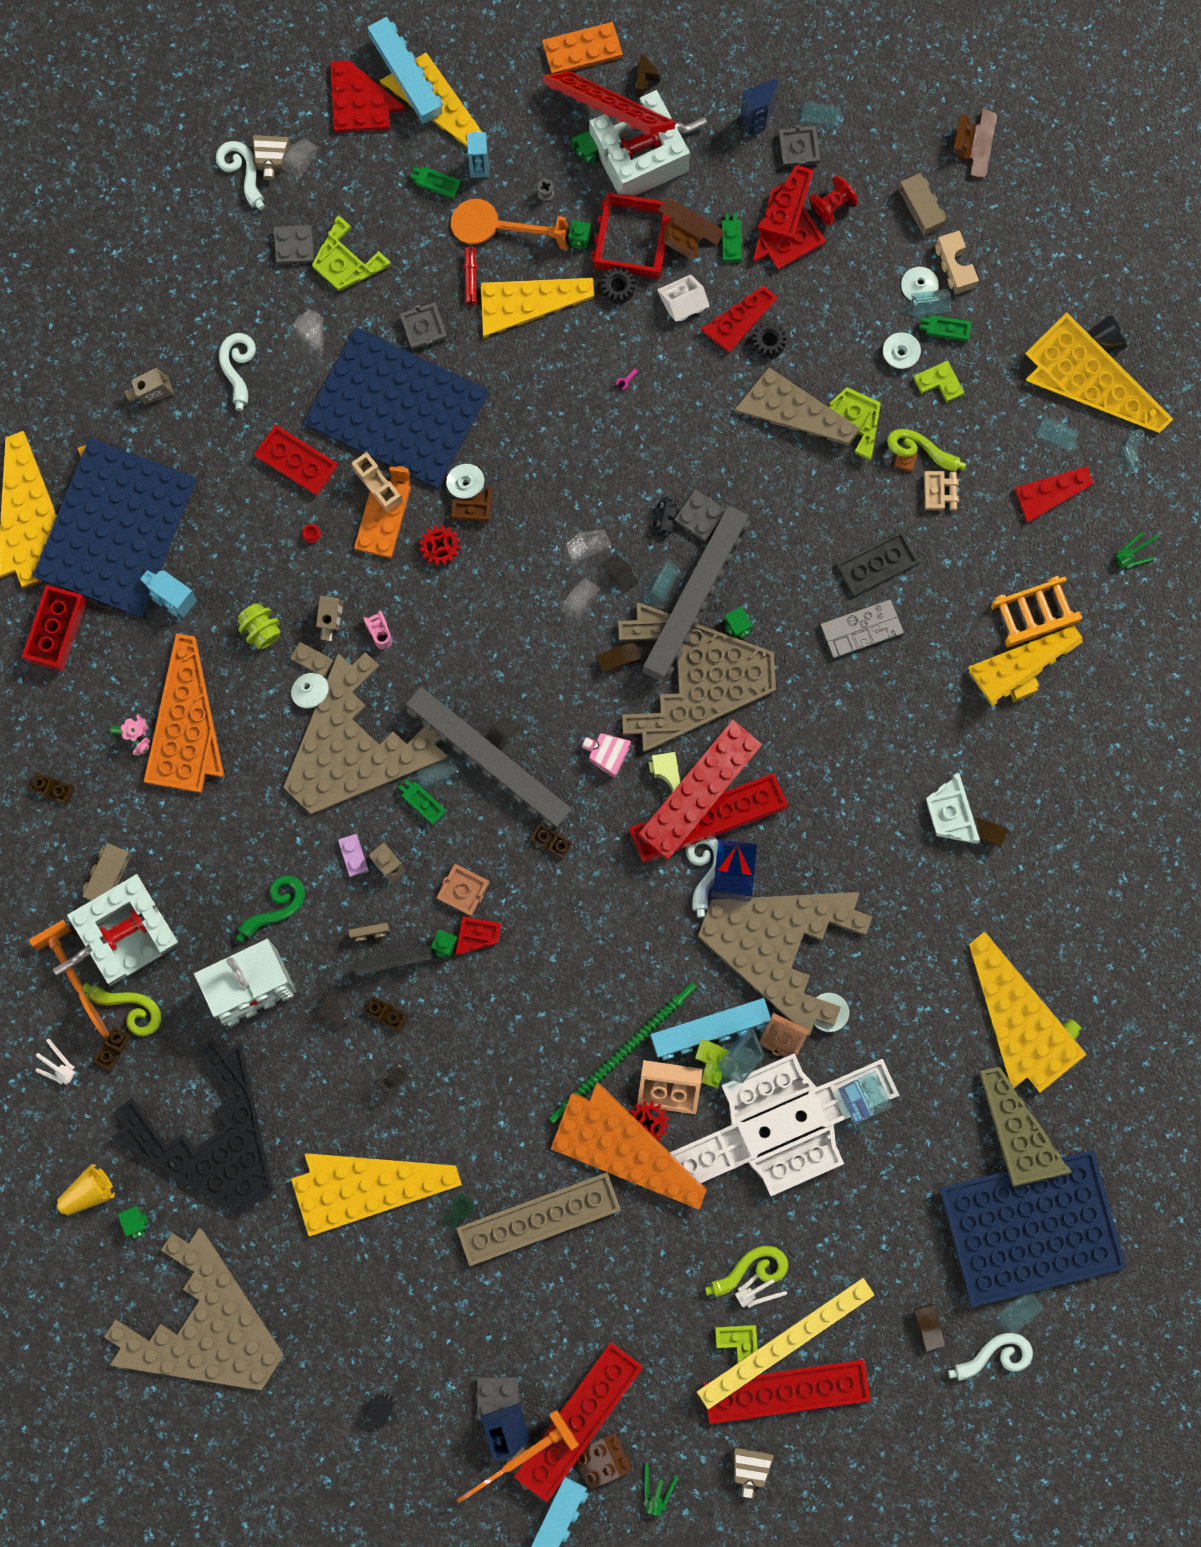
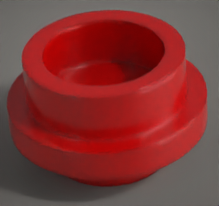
M314 524L306 525L302 530L303 539L308 543L317 542L321 537L320 528Z

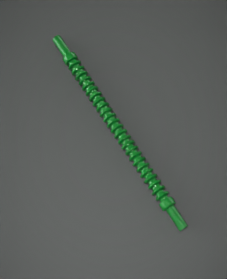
M691 982L681 993L675 994L671 998L672 1001H668V1005H664L663 1010L660 1009L659 1014L655 1013L656 1017H651L652 1020H648V1024H644V1028H640L639 1033L635 1032V1037L631 1036V1040H627V1044H623V1048H619V1052H615V1056H610L611 1059H607V1063H603V1067H599L598 1072L594 1071L595 1075H590V1079H586V1083H582V1087H578V1091H573V1093L586 1097V1093H590V1089H594V1085L599 1083V1080L603 1081V1077H607V1073H611V1069H615L616 1064L620 1065L619 1061H624L623 1058L628 1057L627 1054L632 1053L631 1050H635L636 1045L640 1046L639 1042H644V1038H648V1034H652V1030H656V1026H660V1022H665L664 1018H669L668 1015H672V1011H676L677 1006L681 1007L684 1004L683 1001L697 986ZM566 1098L562 1102L563 1105L549 1117L553 1124L564 1115L569 1099Z

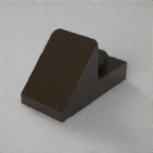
M645 55L640 56L636 97H643L644 91L648 90L649 81L660 82V73Z

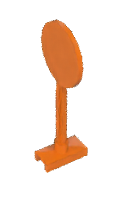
M469 199L461 203L454 210L451 217V228L455 237L469 245L488 241L497 229L548 235L549 237L556 238L560 249H568L565 236H569L570 229L565 217L558 216L556 226L550 227L499 221L495 208L488 201L482 199Z
M62 920L29 939V942L36 951L49 945L62 964L68 958L61 947L62 943L59 939L72 931L69 925ZM73 967L67 969L65 972L73 987L79 993L80 1000L101 1035L107 1038L109 1033L97 1010L84 993L83 985Z
M556 1410L549 1415L555 1426V1429L549 1432L550 1435L508 1462L500 1471L458 1498L456 1500L458 1504L503 1473L513 1470L553 1442L557 1443L563 1439L571 1450L579 1446L559 1412Z

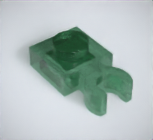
M460 1193L449 1207L453 1213L445 1216L442 1222L446 1223L448 1219H453L454 1224L451 1229L454 1230L458 1226V1219L461 1218L465 1221L477 1205Z

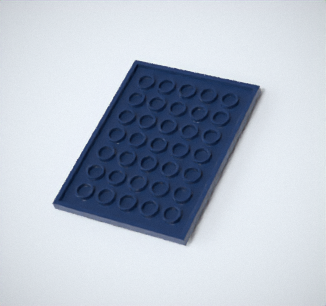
M355 327L303 423L305 426L363 454L367 452L371 458L387 466L405 467L409 469L412 478L438 490L490 391Z
M89 437L34 571L33 578L70 592L81 594L89 599L142 618L151 596L149 595L148 587L141 581V577L147 570L154 574L161 571L197 478Z
M1094 1150L1062 1157L1061 1159L1065 1165L1072 1171L1068 1175L1013 1187L1009 1173L1005 1171L939 1188L971 1307L1126 1268Z

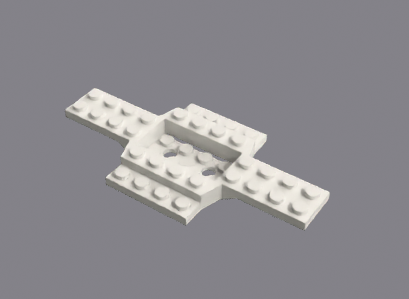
M792 1054L722 1085V1089L729 1102L731 1125L670 1153L700 1183L748 1163L763 1179L771 1197L844 1164L836 1147L834 1124L850 1118L851 1115L838 1090L839 1088L854 1080H858L871 1108L899 1096L883 1059L816 1087L803 1073L795 1054ZM808 1092V1095H805L790 1103L780 1106L749 1121L741 1122ZM862 1096L863 1099H864V1101H865V1103H866V1105H867V1107H868V1109H869V1106H868V1104H867V1102H866L864 1096ZM802 1110L807 1114V1119L804 1122L796 1120L795 1114L797 1111ZM765 1126L770 1129V1136L768 1138H762L759 1135L761 1127ZM818 1127H825L824 1129H821L815 1133H812L806 1137H803L799 1140H796L790 1144H787L781 1148H778L772 1152H769L757 1158L758 1154L766 1150H769L793 1138L803 1135Z

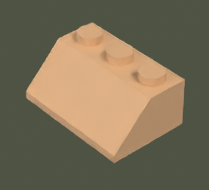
M643 1060L637 1103L643 1106V1101L646 1100L647 1105H650V1102L653 1100L654 1106L661 1104L660 1109L662 1110L667 1109L669 1111L696 1114L702 1069Z

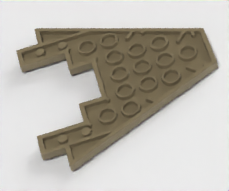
M637 603V620L618 621L619 642L658 640L671 614L642 603ZM698 624L695 629H691L689 633L691 638L688 644H683L681 648L683 653L678 661L679 694H660L661 713L622 715L623 735L642 734L643 752H647L775 692L774 652Z
M366 652L353 665H350L340 654L337 655L327 679L329 687L327 697L315 708L285 782L284 789L311 815L447 759V756L436 746L440 739L437 737L438 733L433 729L429 731L424 727L408 744L392 732L379 745L354 721L366 708V705L353 693L379 668V665Z
M858 892L714 899L710 902L698 938L789 1021L808 1029L807 1036L809 1037L815 1020L835 1026L841 1007L804 994L810 975L791 969L803 935L822 941L828 923L866 936L873 916L854 910L860 894Z
M199 1228L190 1243L172 1233L161 1251L194 1272L183 1290L197 1298L199 1302L178 1334L160 1324L150 1341L120 1321L115 1320L104 1336L120 1347L119 1352L110 1365L263 1390L284 1357L282 1350L203 1229Z

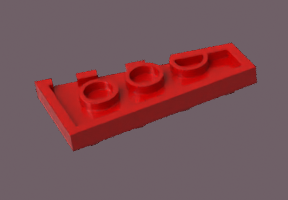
M798 165L794 167L773 204L767 210L763 220L757 226V230L793 240L814 170Z
M762 286L744 298L742 302L737 305L735 304L727 312L716 317L714 321L701 327V331L730 353L777 301L778 297L765 286Z
M1088 466L1015 487V492L1026 524L1069 498L1088 489L1094 483Z

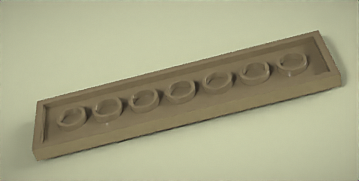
M604 1173L457 1227V1231L469 1266H473L621 1211L609 1175Z

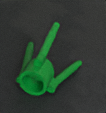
M1140 532L1124 548L1117 551L1115 559L1119 566L1130 569L1133 566L1153 561L1154 557L1133 562L1135 560L1134 554L1157 540L1159 536H1154L1131 551L1129 548L1143 535V532Z
M645 1463L644 1471L645 1499L643 1506H646V1513L661 1516L662 1510L666 1509L678 1475L674 1476L664 1500L660 1498L663 1484L661 1479L658 1483L656 1495L651 1496L649 1499L648 1463Z

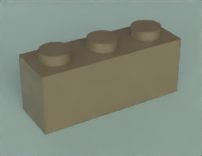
M919 173L901 181L899 191L923 236H926L944 227L946 214L943 209L940 210L936 195L932 194L929 190L928 180Z
M107 843L106 847L103 846L99 853L100 860L91 870L90 875L92 877L89 883L86 882L83 887L82 893L84 894L82 897L92 901L116 887L130 860L131 854L109 843Z

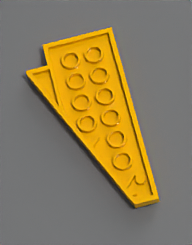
M1067 312L1025 353L1038 366L1026 378L1030 383L1158 433L1173 420Z
M24 431L6 437L0 523V578L16 572L24 589L42 582L33 578V574L57 514Z
M983 932L969 945L1009 1081L1013 1089H1015L1028 1078L1041 1093L1087 1054L988 934Z
M305 1154L310 1173L291 1179L309 1237L462 1186L457 1168L452 1165Z

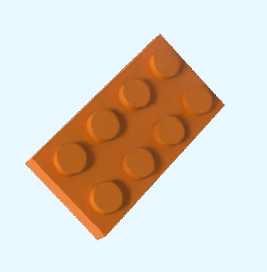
M613 22L542 40L551 74L574 71L623 58Z
M390 481L401 495L403 503L387 514L370 492L354 549L392 559L411 486Z

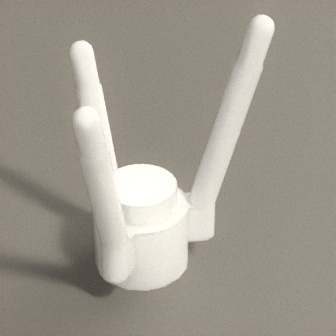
M47 1039V1043L66 1066L61 1065L57 1067L37 1053L36 1057L56 1072L53 1075L38 1068L35 1071L57 1081L61 1085L62 1083L67 1085L76 1074L73 1070L75 1067L67 1061L52 1041Z
M757 1273L743 1286L738 1288L739 1292L735 1293L743 1308L747 1305L750 1308L756 1304L787 1294L784 1291L754 1300L756 1298L754 1294L774 1283V1280L771 1279L751 1290L748 1287L758 1278Z

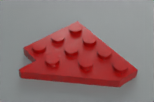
M349 60L331 61L334 132L390 130L389 112H405L404 105Z
M784 183L771 190L766 212L783 188ZM803 206L793 240L761 231L753 261L756 263L769 256L776 269L780 270L825 245L826 240Z

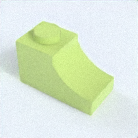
M675 752L653 755L652 761L649 762L650 773H654L655 778H661L666 781L673 792L680 784Z

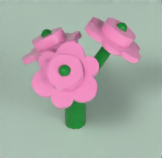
M138 714L136 715L137 721L134 722L133 719H127L121 727L112 726L110 729L112 734L122 735L123 739H130L137 746L133 751V755L137 756L144 754L149 749L148 744L150 743L148 738H144L141 743L136 740L141 735L146 736V730H148V723Z

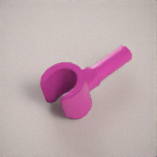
M634 369L625 379H618L616 382L617 387L620 383L624 382L626 384L622 391H626L629 381L638 371Z

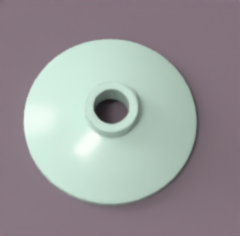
M915 267L908 270L901 281L903 294L909 300L916 303L930 301L936 295L939 287L936 275L924 267ZM922 280L924 284L920 285L917 281Z
M900 332L891 335L883 346L885 360L891 366L898 369H906L913 366L921 354L919 342L908 333ZM898 351H903L904 355H899Z
M458 465L447 476V488L457 498H472L482 490L484 475L475 465Z
M318 673L304 674L293 684L291 690L292 699L299 707H316L327 697L328 683Z
M824 993L816 997L838 1005L841 1008L835 1026L815 1020L814 1025L825 1032H835L843 1028L849 1018V1007L846 1001L834 993Z

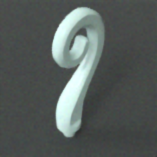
M229 141L222 144L216 153L218 166L225 172L237 171L242 164L241 157L238 154H234V161L231 164H227L224 157L232 151L242 154L247 165L244 181L246 199L252 207L262 210L265 205L263 204L264 198L256 187L257 168L254 154L246 145L237 141Z
M235 333L223 341L219 350V362L224 374L233 385L235 409L243 411V406L248 403V390L245 382L229 361V351L237 343L245 344L248 349L247 353L242 355L237 348H234L232 350V357L239 363H246L254 357L256 347L251 337L243 333Z
M714 837L686 847L687 858L694 865L703 866L711 858V853L708 850L704 851L702 857H697L694 851L698 845L707 844L711 847L714 855L711 869L698 884L693 894L692 907L694 911H697L698 918L705 917V910L708 909V891L718 878L721 871L717 870L724 862L722 846Z
M1000 1334L991 1339L973 1360L957 1364L955 1369L948 1370L949 1378L957 1377L958 1381H962L975 1376L981 1371L994 1351L1005 1344L1018 1345L1022 1350V1358L1019 1362L1012 1363L1009 1357L1015 1350L1013 1347H1006L1002 1350L1000 1356L1003 1366L1013 1372L1024 1370L1031 1363L1033 1356L1032 1346L1029 1341L1019 1334Z

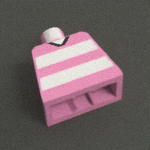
M601 733L597 741L586 737L582 748L591 751L589 757L591 763L616 778L631 746V741Z

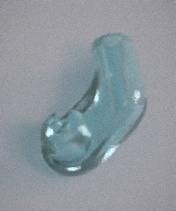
M1140 429L1131 432L1124 446V453L1130 466L1139 463L1137 448L1145 436L1144 432Z

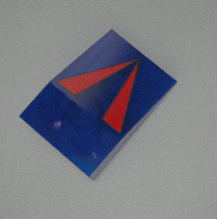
M718 839L711 897L751 901L757 844Z

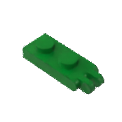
M424 166L421 169L413 167L412 172L415 174L411 173L409 178L415 181V185L455 199L461 185V180Z
M725 213V220H722L723 262H742L741 220H737V213H733V220H729V213Z
M933 315L920 319V323L927 324L919 325V330L926 331V335L965 342L969 341L972 323L970 321Z
M405 779L403 782L408 788H404L401 784L398 786L403 792L401 796L434 826L447 811L415 781L411 783Z

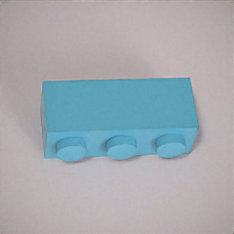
M474 131L467 133L471 178L489 177L486 132Z

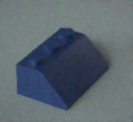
M778 78L743 91L740 117L748 135L752 133L758 134L766 128L776 105Z

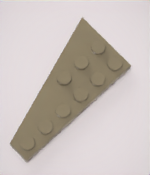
M771 368L767 369L735 409V413L741 415L743 413L755 419L760 418L770 421L772 424L797 431L802 430L810 435L826 437L828 440L848 446L860 432L859 427Z

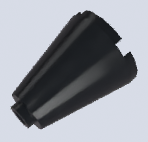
M1112 314L1087 332L1108 354L1127 348L1125 338L1122 336L1121 329Z

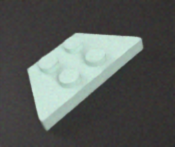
M957 773L947 784L944 783L937 792L932 793L926 798L927 806L936 836L977 844L980 843V839L960 774Z

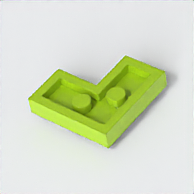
M948 361L913 377L921 394L939 387L946 403L964 396V391Z
M702 1039L696 1054V1059L706 1063L701 1083L718 1088L727 1058L723 1061L721 1060L729 1050Z
M756 1325L715 1327L716 1348L737 1347L738 1363L758 1350Z

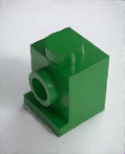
M589 131L572 138L573 149L576 150L579 158H583L585 163H592L599 157V149Z

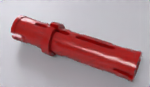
M470 247L464 249L465 264L463 265V270L465 271V304L469 305V302H471V305L477 304L476 270L478 269L476 264V248L472 247V251H470Z

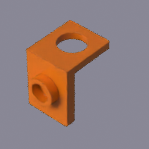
M390 466L391 481L409 485L411 477L409 469L402 466Z

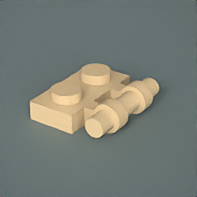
M925 471V510H944L945 503L950 504L951 511L957 510V503H959V496H957L959 480L957 479L956 472H950L949 479H944V471ZM944 486L949 487V495L944 494Z

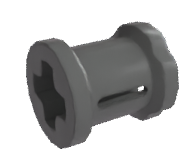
M546 178L540 180L537 185L539 199L545 202L552 200L554 197L553 182Z

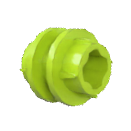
M261 603L249 606L238 616L239 632L241 634L249 633L246 641L249 645L254 644L257 649H264L278 640L281 632L278 628L280 625L277 618L269 619L272 611L270 608H264Z

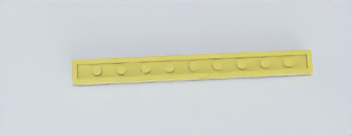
M861 1278L696 1391L706 1408H711L873 1297L874 1293L864 1278Z

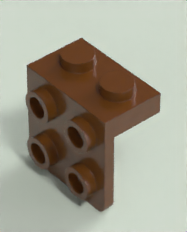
M615 1432L587 1445L576 1461L584 1482L590 1490L632 1471L629 1460L625 1456L621 1442Z

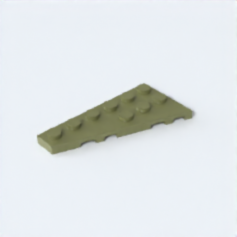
M995 1067L980 1071L979 1074L1012 1186L1016 1187L1071 1174L1072 1171L1065 1165L1061 1155L1054 1149L1048 1136L1032 1113L1028 1111L1023 1100L1019 1098L1001 1068Z

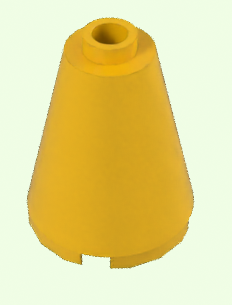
M95 1164L88 1166L57 1199V1208L61 1214L69 1216L114 1198L115 1192L111 1194L110 1191L113 1187L112 1183L101 1168L96 1170L94 1168Z

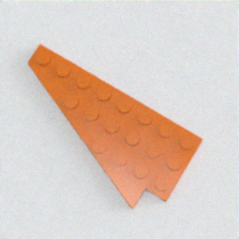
M176 633L144 783L202 793L206 775L224 778V771L196 638Z
M596 1084L591 1099L575 1093L571 1094L552 1144V1150L700 1209L707 1189L601 1084Z

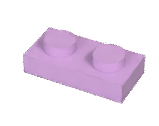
M357 834L339 839L338 841L350 878L369 872Z

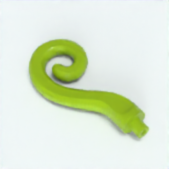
M896 429L887 438L889 448L899 456L912 457L915 455L917 443L929 454L936 464L944 469L956 472L957 469L964 470L966 467V463L960 462V457L941 451L930 440L915 431ZM898 439H905V440L903 441V445H905V446L908 447L909 449H905V448L901 447V446L898 444L897 440H898Z
M85 983L83 985L84 991L87 992L86 996L97 1004L107 1006L136 1003L145 1007L151 1014L150 1023L145 1027H139L135 1024L136 1017L144 1018L146 1016V1012L143 1009H133L127 1015L126 1025L133 1034L148 1036L159 1028L161 1012L151 998L143 994L130 992L109 993L96 984L91 986Z
M772 1246L754 1248L740 1259L727 1277L713 1281V1286L706 1287L707 1296L715 1294L716 1297L729 1293L738 1285L750 1264L756 1259L765 1256L773 1257L777 1261V1271L772 1275L767 1274L765 1268L769 1266L770 1262L764 1259L757 1264L756 1273L764 1282H768L771 1279L774 1280V1283L778 1282L787 1273V1257L778 1248Z

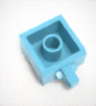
M147 570L141 577V581L150 591L149 595L153 597L152 600L160 606L164 604L168 608L167 611L175 617L179 615L184 618L197 601L192 590L166 571H159L157 574H154Z

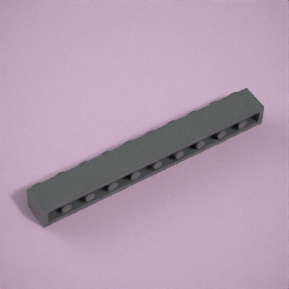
M731 506L727 507L645 662L643 673L661 682H664L666 677L670 678L674 667H672L674 661H679L683 653L681 651L683 644H688L691 638L689 634L691 629H695L700 619L697 617L700 612L704 613L706 610L708 596H713L717 588L714 586L716 581H721L725 573L723 570L725 564H730L733 558L731 554L733 549H737L742 540L739 538L742 532L746 533L750 525L748 523L749 515Z
M420 687L406 703L407 713L415 719L416 717L423 721L422 725L429 731L433 729L437 732V737L444 743L448 741L453 745L452 749L457 754H464L468 758L467 761L476 768L478 766L483 770L482 774L490 780L492 778L498 782L497 786L504 792L508 790L513 794L512 798L519 804L523 802L528 806L527 810L532 815H539L544 819L542 822L547 827L557 829L569 815L572 808L424 688Z

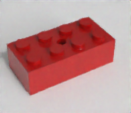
M49 585L45 586L22 658L27 663L64 672L87 602L83 595Z

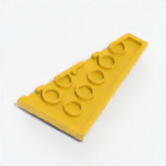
M424 53L416 58L415 64L417 67L421 66L425 73V80L431 82L434 88L433 93L435 96H439L443 102L442 114L432 119V121L468 148L467 133L482 131L427 53ZM392 73L380 80L381 85L389 88L396 96H400L412 107Z
M593 278L481 283L483 339L491 334L506 331L507 328L516 325L520 326L539 319L548 313L558 312L570 305L574 306L593 299Z
M1071 626L969 666L968 670L991 706H994L999 698L1011 694L1010 690L1016 686H1022L1042 672L1044 666L1056 662L1058 656L1067 654L1083 642L1082 636L1075 626Z

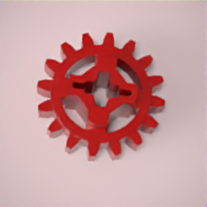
M434 525L433 531L428 528V534H422L424 541H419L420 546H423L420 548V553H424V560L429 558L428 562L430 565L436 562V567H439L440 563L446 566V561L449 560V562L453 563L452 557L458 558L456 551H461V546L457 544L461 542L460 538H456L457 532L451 533V527L445 530L444 525H441L440 529ZM449 538L453 542V547H451V545L448 544ZM443 543L444 547L440 546L439 548H437V545H441ZM428 544L432 547L431 553L427 549Z
M646 1100L643 1101V1106L637 1103L635 1105L637 1110H630L633 1117L636 1119L637 1114L642 1110L643 1116L637 1121L654 1138H657L659 1141L662 1140L660 1134L666 1135L667 1132L664 1129L670 1127L666 1123L670 1117L664 1115L667 1109L661 1110V1104L654 1106L653 1100L650 1102V1105H647ZM650 1109L658 1112L660 1116L653 1115ZM647 1116L650 1120L654 1121V1123L651 1124V1128L648 1127L647 1124L644 1125L643 1123L646 1120ZM662 1123L660 1130L655 1134L654 1128L657 1124Z

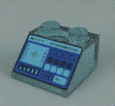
M750 1028L743 1033L718 1063L723 1077L743 1084L765 1056L754 1029Z
M876 1070L837 1089L853 1125L893 1107Z

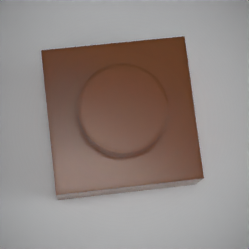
M915 453L912 457L897 455L894 467L912 472L918 453Z

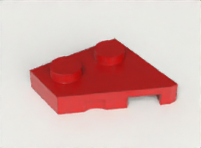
M463 917L456 955L498 944L502 924Z

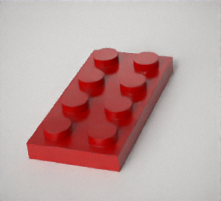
M276 424L254 454L257 459L316 496L319 495L339 466L338 463Z

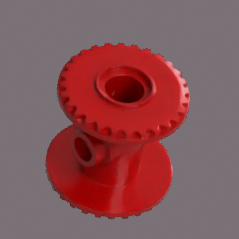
M837 175L832 178L835 189L821 199L816 194L809 196L811 208L818 218L828 226L835 223L833 212L841 205L846 203L853 208L858 205V198L852 187L844 178Z

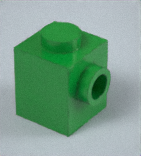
M572 220L568 236V246L587 250L591 224Z
M742 606L725 615V629L729 636L733 635L734 638L740 637L743 639L751 634L750 631H752L753 625Z
M438 930L431 946L434 955L445 958V956L451 958L458 939L454 935Z
M135 1206L118 1214L126 1237L132 1236L135 1239L143 1236V1231L148 1230L147 1224H149L147 1215L145 1212H141L140 1207Z

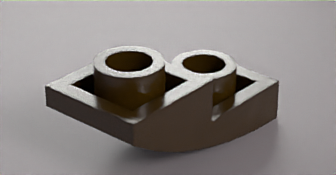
M635 643L616 647L596 657L603 674L618 671L622 666L639 663L642 659Z
M38 772L35 773L29 787L30 791L68 805L75 789L72 785Z
M973 817L980 842L985 841L1001 848L1008 828Z
M540 822L537 823L528 838L533 843L561 859L566 857L573 845L572 841L558 832L552 831Z
M374 996L371 997L363 1012L365 1015L398 1033L402 1031L409 1018V1015Z
M113 1026L109 1036L105 1038L103 1046L95 1056L93 1064L110 1073L125 1049L131 1035Z
M931 1303L913 1309L916 1325L920 1330L923 1349L927 1352L945 1346L934 1305Z

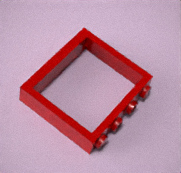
M607 192L606 199H602L601 202L603 215H599L597 227H600V231L595 234L594 244H597L596 250L592 251L591 261L594 262V269L606 271L611 269L613 271L615 267H617V270H620V267H622L623 271L629 270V274L660 279L666 249L664 227L671 219L659 211V207L664 201ZM611 206L663 214L654 268L601 259Z

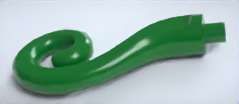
M288 875L277 878L270 886L269 892L272 900L278 904L287 903L291 899L290 894L279 895L278 889L282 885H289L295 892L293 901L282 910L258 914L248 918L237 929L240 933L236 939L242 943L246 937L250 939L261 926L276 923L294 915L302 906L305 897L304 886L299 879Z

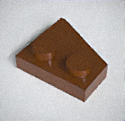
M486 487V490L479 492L472 498L453 499L451 520L489 523L493 487Z

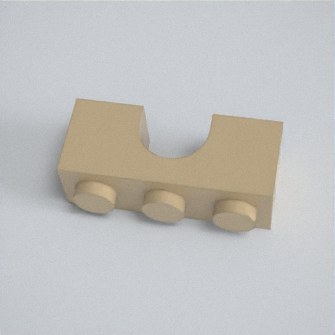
M960 231L938 237L935 249L937 255H940L942 258L943 271L947 272L949 276V287L954 290L955 294L976 288L979 280L973 264L961 266L955 261V258L963 255L966 249Z
M367 452L352 462L356 474L387 514L403 503L401 495L391 482L385 479L377 464Z

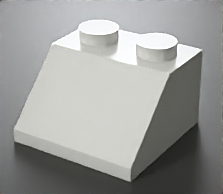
M691 274L657 289L669 315L675 321L685 320L688 316L700 313L709 307L703 286Z

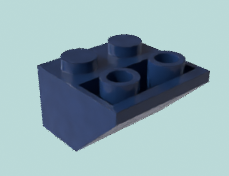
M519 1403L480 1416L494 1463L515 1456L530 1440Z

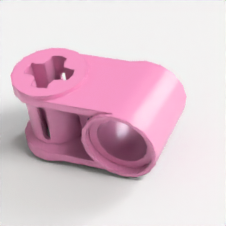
M380 610L378 614L368 618L363 617L376 646L379 649H388L392 645V638L382 611ZM380 636H387L386 641H378Z

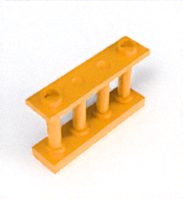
M1059 576L1049 579L1045 584L1007 597L1001 595L994 599L995 601H993L991 608L993 610L1000 607L1010 632L1005 640L1007 648L1073 626L1081 621L1080 612L1073 613V611H1070L1061 586L1066 582V577L1059 578ZM1050 589L1054 590L1063 612L1062 618L1055 619V617H1052L1043 592ZM1036 595L1045 618V624L1039 626L1034 623L1025 598ZM1018 601L1028 626L1026 627L1027 630L1020 632L1016 629L1007 604Z

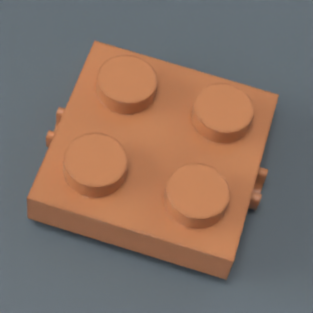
M454 864L448 877H445L442 882L444 885L437 899L472 917L476 907L484 898L483 894L490 881Z
M773 1013L759 1041V1045L771 1050L775 1056L787 1057L795 1054L797 1057L809 1030Z

